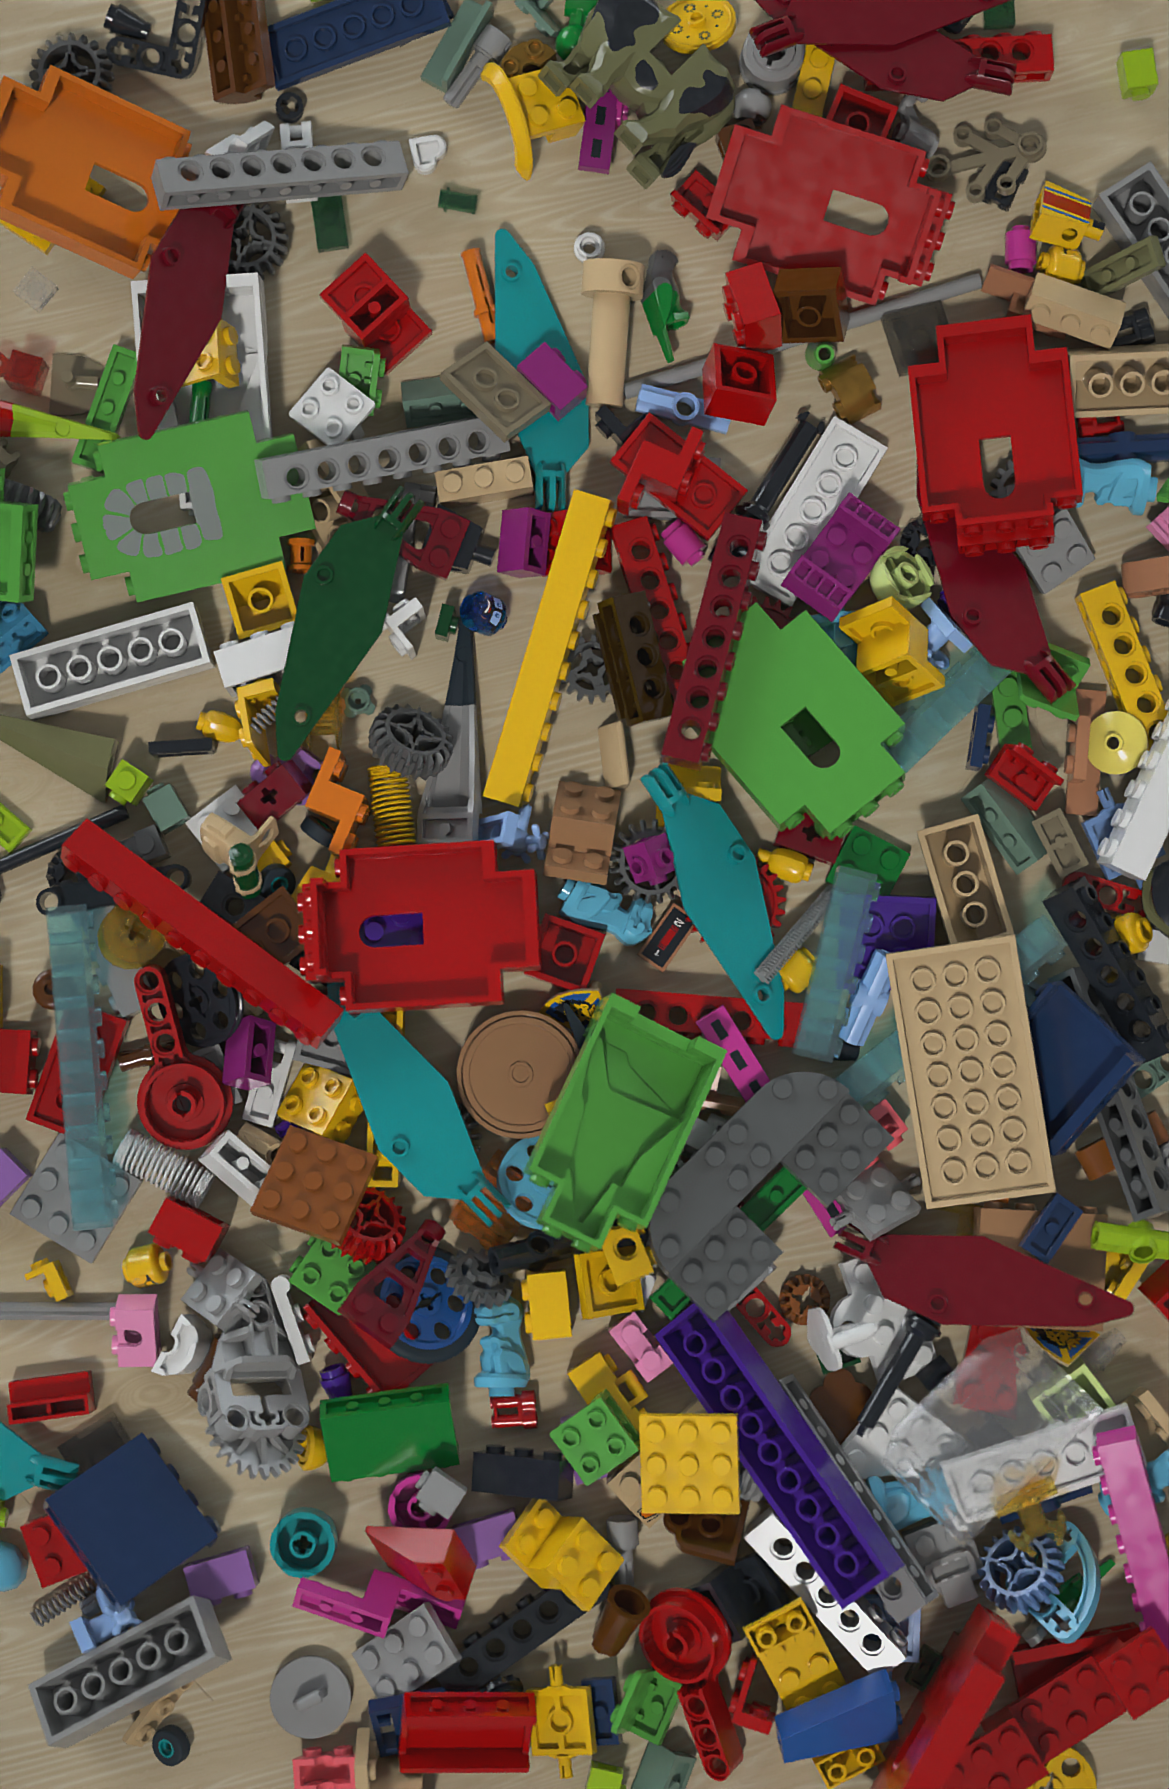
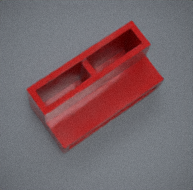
M91 1370L8 1382L10 1403L7 1404L9 1425L86 1415L96 1410Z

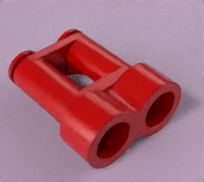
M1114 416V421L1097 423L1096 417L1076 418L1079 438L1108 435L1125 430L1124 422L1120 420V416Z
M523 1390L521 1394H515V1396H493V1398L490 1396V1408H494V1416H491L492 1428L524 1426V1429L538 1428L535 1390ZM499 1408H518V1414L499 1415Z

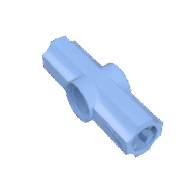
M641 384L635 412L647 415L650 412L655 417L671 420L678 426L690 425L722 434L727 433L731 420L704 415V399L697 398L690 392L677 393ZM680 402L688 404L691 408V415H681L677 411L676 404Z
M875 949L862 979H858L855 983L849 999V1009L837 1033L839 1038L855 1046H864L876 1017L881 1016L889 999L890 980L886 954L890 952L883 949Z

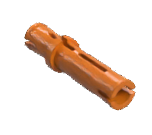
M471 248L463 251L461 257L463 258L476 307L473 312L475 318L479 319L484 343L487 341L489 344H495V304L481 257L480 248Z

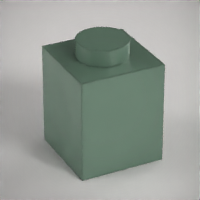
M159 783L147 790L148 796L142 799L160 832L164 835L182 826L192 818L174 786L170 783L167 785Z

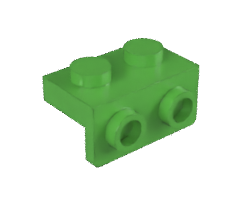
M342 344L339 375L374 401L375 408L380 409L382 390L376 388L378 377L384 378L386 359L380 358V349ZM374 409L372 410V412H371L368 416H372V417H373Z

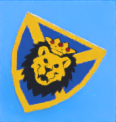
M593 980L588 988L573 989L556 994L546 1001L539 1010V1013L571 1029L563 1009L564 1003H567L586 1029L598 1002L603 999L601 994L602 984L599 981Z
M1024 1328L1038 1348L1052 1358L1050 1367L1054 1371L1063 1365L1069 1367L1100 1337V1334L1095 1331Z

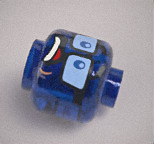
M475 591L463 599L460 606V616L463 625L483 636L496 634L507 623L508 617L505 602L485 591Z

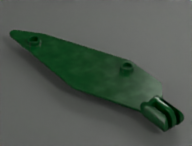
M401 485L396 489L378 516L342 524L303 577L275 710L277 755L282 761L292 759L382 634L403 535L426 504L419 499L401 523V519L411 507L416 497L413 493L408 492L390 515L389 513L405 491V488ZM299 712L307 713V719L304 722L296 721V715Z

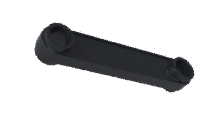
M172 864L155 868L168 879H170L173 872L182 871L184 882L179 887L184 891L190 888L192 875L186 867L180 864ZM88 880L46 888L36 898L38 911L48 917H58L117 906L112 896L104 890L102 892L96 890ZM55 894L58 898V905L54 910L48 911L45 908V900L49 895Z

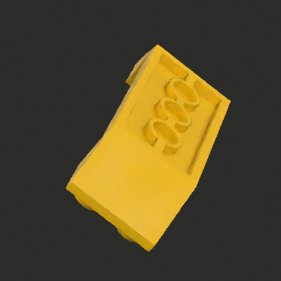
M801 1597L743 1628L787 1710L847 1685ZM878 1744L812 1758L827 1789H832L886 1760Z

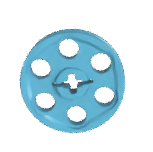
M540 1136L524 1138L514 1144L501 1161L496 1178L497 1190L512 1204L509 1209L503 1205L505 1210L522 1225L536 1230H542L543 1228L542 1225L536 1223V1220L551 1188L549 1186L542 1188L530 1182V1175L523 1171L530 1158L527 1154V1148L531 1145H536ZM511 1166L519 1168L523 1174L522 1179L517 1182L509 1180L506 1176V1169ZM519 1196L529 1198L532 1203V1209L525 1212L519 1210L516 1207L515 1199Z

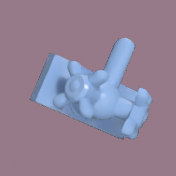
M929 597L920 605L931 618V623L926 627L929 630L927 660L935 668L946 670L949 667V658L940 650L946 642L951 641L963 653H966L973 644L950 616Z
M529 803L522 806L518 814L507 811L479 819L478 841L494 840L497 844V849L502 848L506 850L501 855L503 859H508L511 855L521 856L526 864H529L531 861L526 851L528 853L537 851L538 860L545 859L544 849L550 834L549 832L540 833V827L537 824H532L533 835L527 833L532 806Z
M97 1586L95 1597L103 1614L93 1619L79 1617L69 1622L81 1652L86 1654L102 1645L101 1643L128 1631V1627H135L143 1623L142 1620L137 1619L136 1613L133 1610L135 1600L132 1599L130 1605L118 1613L101 1588Z

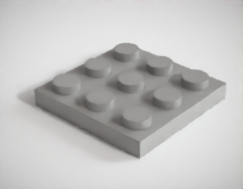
M59 1132L10 1212V1215L92 1264L143 1180L125 1171V1169H120L118 1166L113 1165L112 1161L74 1138Z

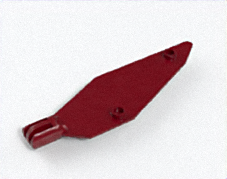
M791 0L783 16L752 27L749 30V34L754 39L756 48L760 50L761 58L778 53L797 44L896 46L1011 0Z
M755 0L773 19L783 16L791 0ZM936 30L896 46L814 45L880 89L941 102L971 88L1010 96L1017 69V64L977 57Z
M246 204L179 209L151 255L134 383L137 429L139 437L143 440H149L154 435L222 319L234 223Z
M916 459V497L922 514L918 465ZM955 517L949 518L948 522L941 524H931L930 520L924 521L950 616L986 661L994 667L1026 674L1050 704L1056 701L1057 698L1064 696L1067 691L1075 688L1076 683L1051 655L1025 567L1013 553H997V550L984 551V555L978 557H966L965 553L958 554Z
M851 1223L846 1225L847 1228L864 1235L860 1229ZM840 1230L839 1238L864 1249V1252H859L836 1241L832 1247L867 1263L885 1299L942 1325L1089 1327L1129 1317L1134 1312V1306L1130 1301L984 1236L883 1234L872 1241H867L852 1233ZM1084 1294L1092 1298L1091 1303L1088 1305H1083L1079 1302L1080 1297Z

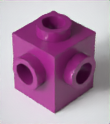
M666 833L643 838L623 847L635 884L649 881L650 886L664 882L668 880L667 874L675 870L674 856L670 850Z

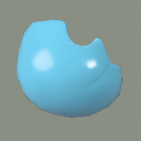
M0 1540V1592H7L18 1588L26 1579L28 1561L24 1558L18 1546Z

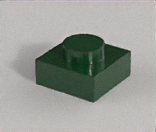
M442 603L435 630L436 639L448 642L450 634L456 635L460 617L455 616V606Z

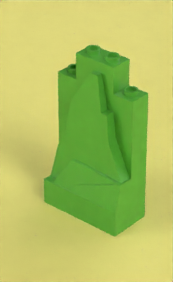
M610 993L598 1002L583 1033L586 1039L523 1171L530 1175V1182L543 1188H547L548 1185L552 1186L536 1220V1223L543 1226L542 1231L557 1239H560L561 1235L573 1240L571 1246L585 1253L602 1248L615 1218L619 1219L617 1222L619 1226L635 1232L636 1228L639 1230L647 1228L727 1053V1050L699 1036L690 1040L638 1014L640 1006L614 993Z

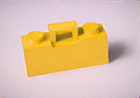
M598 1350L567 1371L568 1376L587 1405L592 1402L596 1395L607 1389L639 1433V1415L648 1412L644 1407L638 1410L636 1405L649 1395L632 1369L617 1377L614 1372L619 1368L610 1354L607 1353L603 1356L600 1350ZM623 1382L626 1383L634 1396L629 1401L618 1386Z

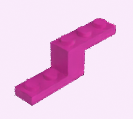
M374 1569L363 1598L354 1596L350 1592L325 1586L318 1581H311L301 1577L292 1607L384 1639L395 1608L411 1613L422 1604L430 1602L442 1624L456 1629L466 1600L453 1599L452 1601H442L436 1599L406 1579L397 1577L389 1572Z

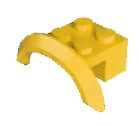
M488 62L484 65L480 76L482 81H486L492 86L501 102L514 143V165L516 171L528 181L533 170L531 140L546 136L548 143L576 136L586 121L577 96L571 88H567L559 97L556 96L539 79L538 74L542 69L508 78L499 65L494 62Z

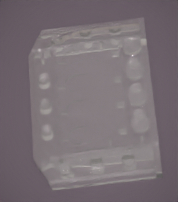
M1022 1328L1014 1329L986 1338L894 1427L882 1460V1465L964 1549L995 1515L1103 1412V1409Z

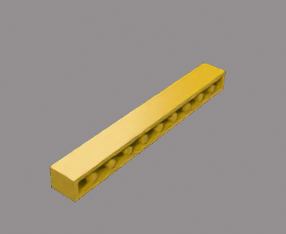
M576 489L573 491L483 792L484 797L516 807L524 806L525 802L529 803L532 798L535 785L531 784L534 771L539 772L543 762L544 754H541L540 750L543 741L548 742L552 732L553 724L549 723L552 710L557 711L561 702L562 693L558 692L561 680H567L571 669V663L567 662L570 650H576L580 639V632L576 631L579 620L586 618L590 604L589 601H586L589 588L594 589L599 571L595 570L598 557H604L608 545V540L604 539L607 527L612 528L616 519L617 509L613 508L615 503L610 499Z

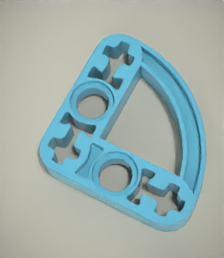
M1061 1521L1055 1524L1046 1535L1047 1538L1054 1540L1057 1548L1062 1552L1063 1557L1060 1560L1064 1564L1078 1551L1083 1567V1588L1080 1600L1075 1611L1072 1613L1054 1594L1050 1593L1048 1597L1051 1600V1606L1048 1611L1038 1613L1030 1606L1029 1612L1058 1641L1069 1644L1076 1641L1082 1635L1094 1616L1100 1597L1101 1575L1096 1554L1087 1538L1070 1521ZM1064 1532L1068 1535L1070 1534L1072 1538L1070 1542H1066L1061 1538ZM1034 1550L1033 1556L1035 1557V1564L1037 1558L1041 1555V1552L1037 1550ZM1006 1576L1005 1584L1008 1590L1009 1584L1007 1583L1008 1577ZM1057 1615L1065 1623H1069L1071 1629L1067 1633L1053 1620Z

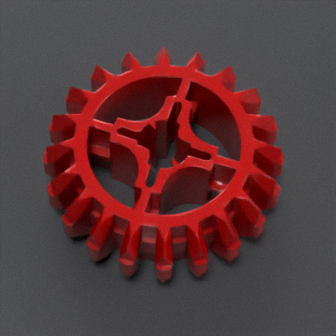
M367 1187L342 1245L332 1244L331 1249L339 1248L341 1250V1257L347 1254L352 1256L353 1263L361 1258L365 1265L372 1260L378 1264L384 1258L386 1259L394 1253L402 1244L407 1230L404 1226L407 1218L401 1215L403 1207L394 1205L395 1197L388 1198L385 1195V1189L378 1191L375 1187ZM365 1219V1220H366L365 1224H364L363 1226H361V1223H362L363 1220Z

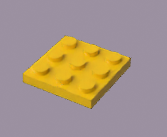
M641 1413L639 1415L642 1513L740 1514L738 1414Z

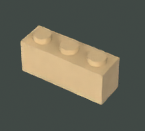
M1037 272L1028 293L1022 315L1031 314V319L1034 323L1111 349L1121 327L1127 303Z
M528 456L434 472L439 502L449 509L534 494Z

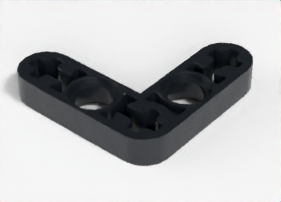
M177 0L169 47L116 36L107 43L106 55L108 59L119 66L172 78L188 79L192 77L197 68L208 0H200V5L193 7L192 15L198 16V22L182 18V13L189 15L190 5L185 3V0ZM185 24H190L195 29V37L190 42H183L179 37V30ZM121 42H124L125 49L136 51V45H140L136 53L137 64H133L134 57L123 55L121 60H118L119 56L114 53V48L120 47ZM177 44L185 48H193L192 54L185 51L184 61L189 63V68L183 69L181 74H179V68L174 66L175 60L180 61L182 51L176 50ZM149 49H155L159 54V62L154 67H148L143 61L144 53Z

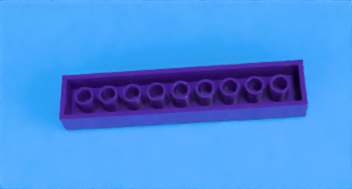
M693 1303L654 1335L707 1413L738 1414L739 1460L842 1610L905 1566V1563L728 1310L713 1323Z

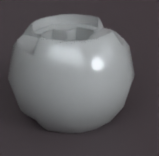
M754 88L743 89L736 95L735 110L733 112L736 119L743 121L752 117L755 127L763 125L769 119L771 100L768 95L761 94V90Z

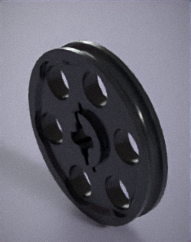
M186 953L171 960L164 969L168 975L174 1002L180 1005L183 1011V1016L179 1018L185 1043L201 1048L212 1047L229 1039L240 1026L244 1011L243 996L233 987H227L228 993L226 996H223L218 990L219 980L216 974L206 967L204 968L203 977L199 976L195 971V963L191 959V955ZM174 972L181 977V988L177 987L173 982L172 976ZM199 996H201L203 999V1002L199 1003L198 1001ZM158 1003L161 1015L164 1019L166 1017L167 1010L163 1004ZM219 1011L226 1014L228 1018L227 1027L220 1023L218 1019ZM197 1022L204 1026L206 1030L205 1038L197 1033Z

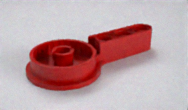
M149 964L141 968L134 978L138 1001L155 1061L154 1066L144 1076L138 1090V1114L147 1132L161 1144L180 1150L197 1149L211 1143L227 1127L233 1112L234 1099L232 1088L229 1085L222 1084L223 1071L216 1064L204 1057L192 1054L188 1050L168 975L160 965ZM151 971L157 975L158 985L156 988L148 987L144 983L143 977L145 972ZM154 1003H161L165 1006L167 1014L164 1019L156 1018L153 1015L152 1005ZM162 1034H169L174 1038L175 1046L173 1049L167 1050L161 1046L160 1036ZM179 1095L185 1096L190 1100L191 1109L189 1111H182L177 1107L176 1099Z
M669 1588L658 1593L649 1602L650 1613L641 1622L639 1628L640 1646L649 1664L659 1674L671 1681L684 1684L677 1691L704 1770L710 1778L716 1781H724L743 1761L744 1757L718 1681L719 1672L725 1667L731 1655V1632L721 1611L708 1598L690 1589Z

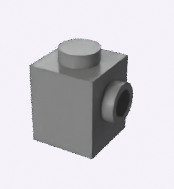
M435 1466L431 1473L425 1470L417 1481L415 1487L419 1491L415 1498L420 1500L418 1506L433 1516L439 1513L446 1519H449L468 1488Z

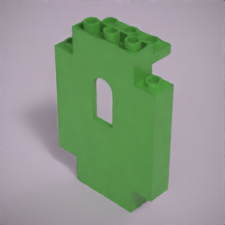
M755 602L749 607L748 611L742 613L740 622H744L743 634L740 641L735 640L732 650V652H736L733 671H727L724 682L728 683L727 695L724 702L719 701L716 712L720 713V721L717 731H711L708 743L712 744L714 755L780 832L787 827L791 830L799 825L805 818L803 814L806 812L814 821L815 830L822 838L827 836L830 841L836 836L842 838L854 828V821L861 816L864 818L870 816L878 809V802L886 795L889 798L893 797L904 787L902 782L905 781V771L885 750V747L888 746L891 749L904 738L905 722L806 610L784 628L780 629L760 605ZM713 637L707 644L716 648L720 647L725 640L721 637ZM686 659L682 661L683 668H684ZM705 667L700 671V675L704 678H710L715 675L717 670L713 667ZM697 697L691 705L695 708H703L708 704L709 700L705 697ZM805 708L840 749L839 759L831 767L820 768L813 765L782 729L785 724ZM691 727L699 736L701 732L700 729L696 727Z

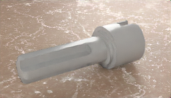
M487 24L473 43L475 53L444 96L445 102L451 107H460L480 79L482 69L486 63L494 62L498 64L512 43L502 31L493 25Z
M634 1515L610 1516L607 1520V1542L625 1559L615 1573V1585L626 1584L634 1587L633 1549L639 1545L638 1517Z

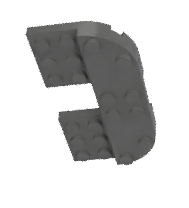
M793 1072L771 1080L759 1089L667 1182L648 1224L650 1249L656 1263L665 1275L713 1323L783 1253L737 1207L764 1177L780 1162L827 1208L895 1139L849 1094L850 1090L831 1077L814 1072Z

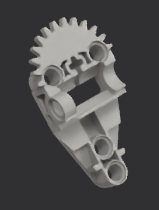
M256 1272L263 1280L253 1292L250 1301L259 1307V1314L250 1309L256 1317L249 1318L241 1311L240 1314L233 1318L227 1328L222 1331L221 1337L218 1339L213 1365L204 1375L205 1382L198 1389L197 1405L201 1416H207L209 1427L205 1430V1433L214 1437L209 1445L221 1447L216 1456L220 1458L227 1455L229 1457L226 1463L228 1468L237 1463V1474L239 1475L247 1468L250 1479H254L259 1471L262 1479L267 1480L270 1472L277 1478L281 1475V1469L287 1473L292 1468L290 1463L295 1465L299 1461L296 1454H301L305 1449L299 1443H303L306 1440V1436L300 1432L308 1425L310 1409L300 1365L296 1362L269 1284L262 1274ZM276 1382V1385L281 1388L283 1395H265L262 1399H260V1395L233 1396L231 1384Z

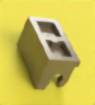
M1058 808L1032 821L1060 879L1090 864L1062 808Z

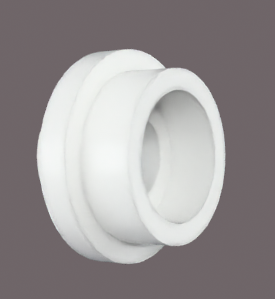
M583 233L574 243L575 256L581 262L587 259L602 258L604 255V241L596 233ZM586 245H593L595 251L590 254L586 253L584 247Z

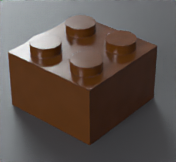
M842 267L779 269L773 294L781 312L782 344L844 342L850 316Z

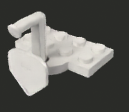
M853 1258L838 1264L848 1295L836 1303L831 1311L830 1319H828L826 1313L820 1307L808 1309L807 1340L828 1371H837L842 1368V1358L839 1349L846 1355L853 1357H869L877 1382H879L907 1334L904 1325L907 1319L904 1316L912 1311L885 1299L869 1265ZM932 1341L922 1345L903 1379L916 1375L937 1357Z

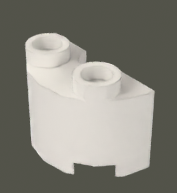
M181 1314L171 1332L175 1339L174 1348L170 1352L161 1351L151 1372L160 1375L191 1374L204 1361L211 1346L212 1332L196 1314Z

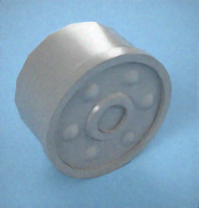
M748 34L739 58V70L744 82L748 87L759 89L761 94L768 96L781 95L790 91L798 83L804 60V45L797 44L778 53L761 58L760 50L756 48L754 39Z

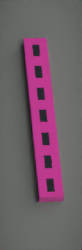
M723 1005L695 1022L707 1041L727 1050L722 1066L745 1103L759 1089L770 1082V1079ZM808 1190L803 1193L830 1238L838 1234L840 1230L847 1228L844 1226L836 1231L833 1229L834 1226L831 1227L830 1219L842 1213L841 1207L836 1200L826 1208Z

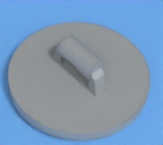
M302 1656L287 1663L276 1675L270 1691V1705L276 1721L288 1733L305 1739L324 1737L335 1731L346 1718L351 1704V1688L346 1675L334 1662L320 1656Z

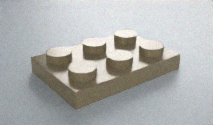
M487 341L441 372L440 381L504 443L550 411L552 403Z

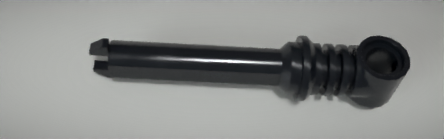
M808 411L797 415L798 425L752 499L744 502L742 505H737L735 508V515L762 520L764 531L770 527L768 522L770 520L769 511L816 435L822 436L824 433V422L821 421L817 427H814L805 421L809 415ZM716 544L707 558L710 562H712ZM738 547L731 554L735 557H742L747 554L748 550Z
M914 1311L905 1314L904 1317L907 1321L904 1325L907 1334L857 1418V1422L860 1423L856 1431L858 1436L863 1437L868 1428L874 1430L922 1345L933 1341L935 1337L939 1338L941 1336L940 1328L942 1324Z

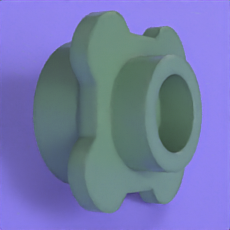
M363 684L361 687L352 689L347 687L342 690L341 697L345 700L346 704L344 713L348 718H355L356 715L364 713L366 715L373 714L375 705L371 703L370 695L372 689L370 686ZM359 698L361 699V703L356 704L355 700Z

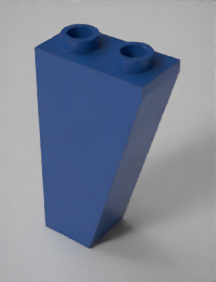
M887 1669L876 1671L774 1716L777 1740L784 1764L898 1740V1725H902L903 1720L900 1707L895 1702L900 1701V1693L897 1682L890 1681Z

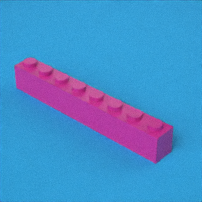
M1135 1425L1096 1433L1097 1445L1092 1446L1093 1458L1096 1466L1102 1465L1104 1475L1100 1476L1104 1496L1110 1495L1112 1505H1108L1109 1517L1112 1525L1118 1524L1120 1534L1115 1535L1120 1554L1126 1553L1128 1563L1123 1564L1127 1583H1134L1136 1592L1131 1593L1133 1606L1136 1613L1142 1612L1144 1620L1139 1622L1140 1631L1142 1632L1152 1626L1169 1651V1551Z

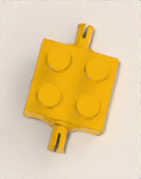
M553 1664L548 1666L551 1685L547 1687H531L526 1690V1692H534L537 1712L536 1726H532L531 1731L532 1756H549L558 1759L559 1778L569 1779L573 1777L571 1758L577 1755H593L597 1752L591 1686H570L564 1684L562 1664Z

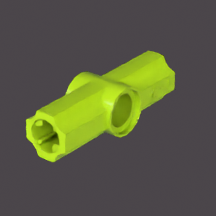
M1095 1221L1092 1227L1090 1244L1091 1248L1095 1250L1129 1254L1130 1260L1138 1264L1150 1263L1156 1258L1169 1260V1232L1154 1230L1153 1224L1149 1221H1133L1127 1226Z

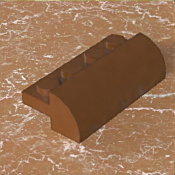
M208 0L204 29L214 101L224 104H242L262 99V92L275 87L264 0Z

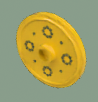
M677 0L666 10L677 15L681 21L664 40V44L670 49L683 54H693L702 44H705L708 50L712 51L727 42L733 35L737 23L735 10L727 0Z

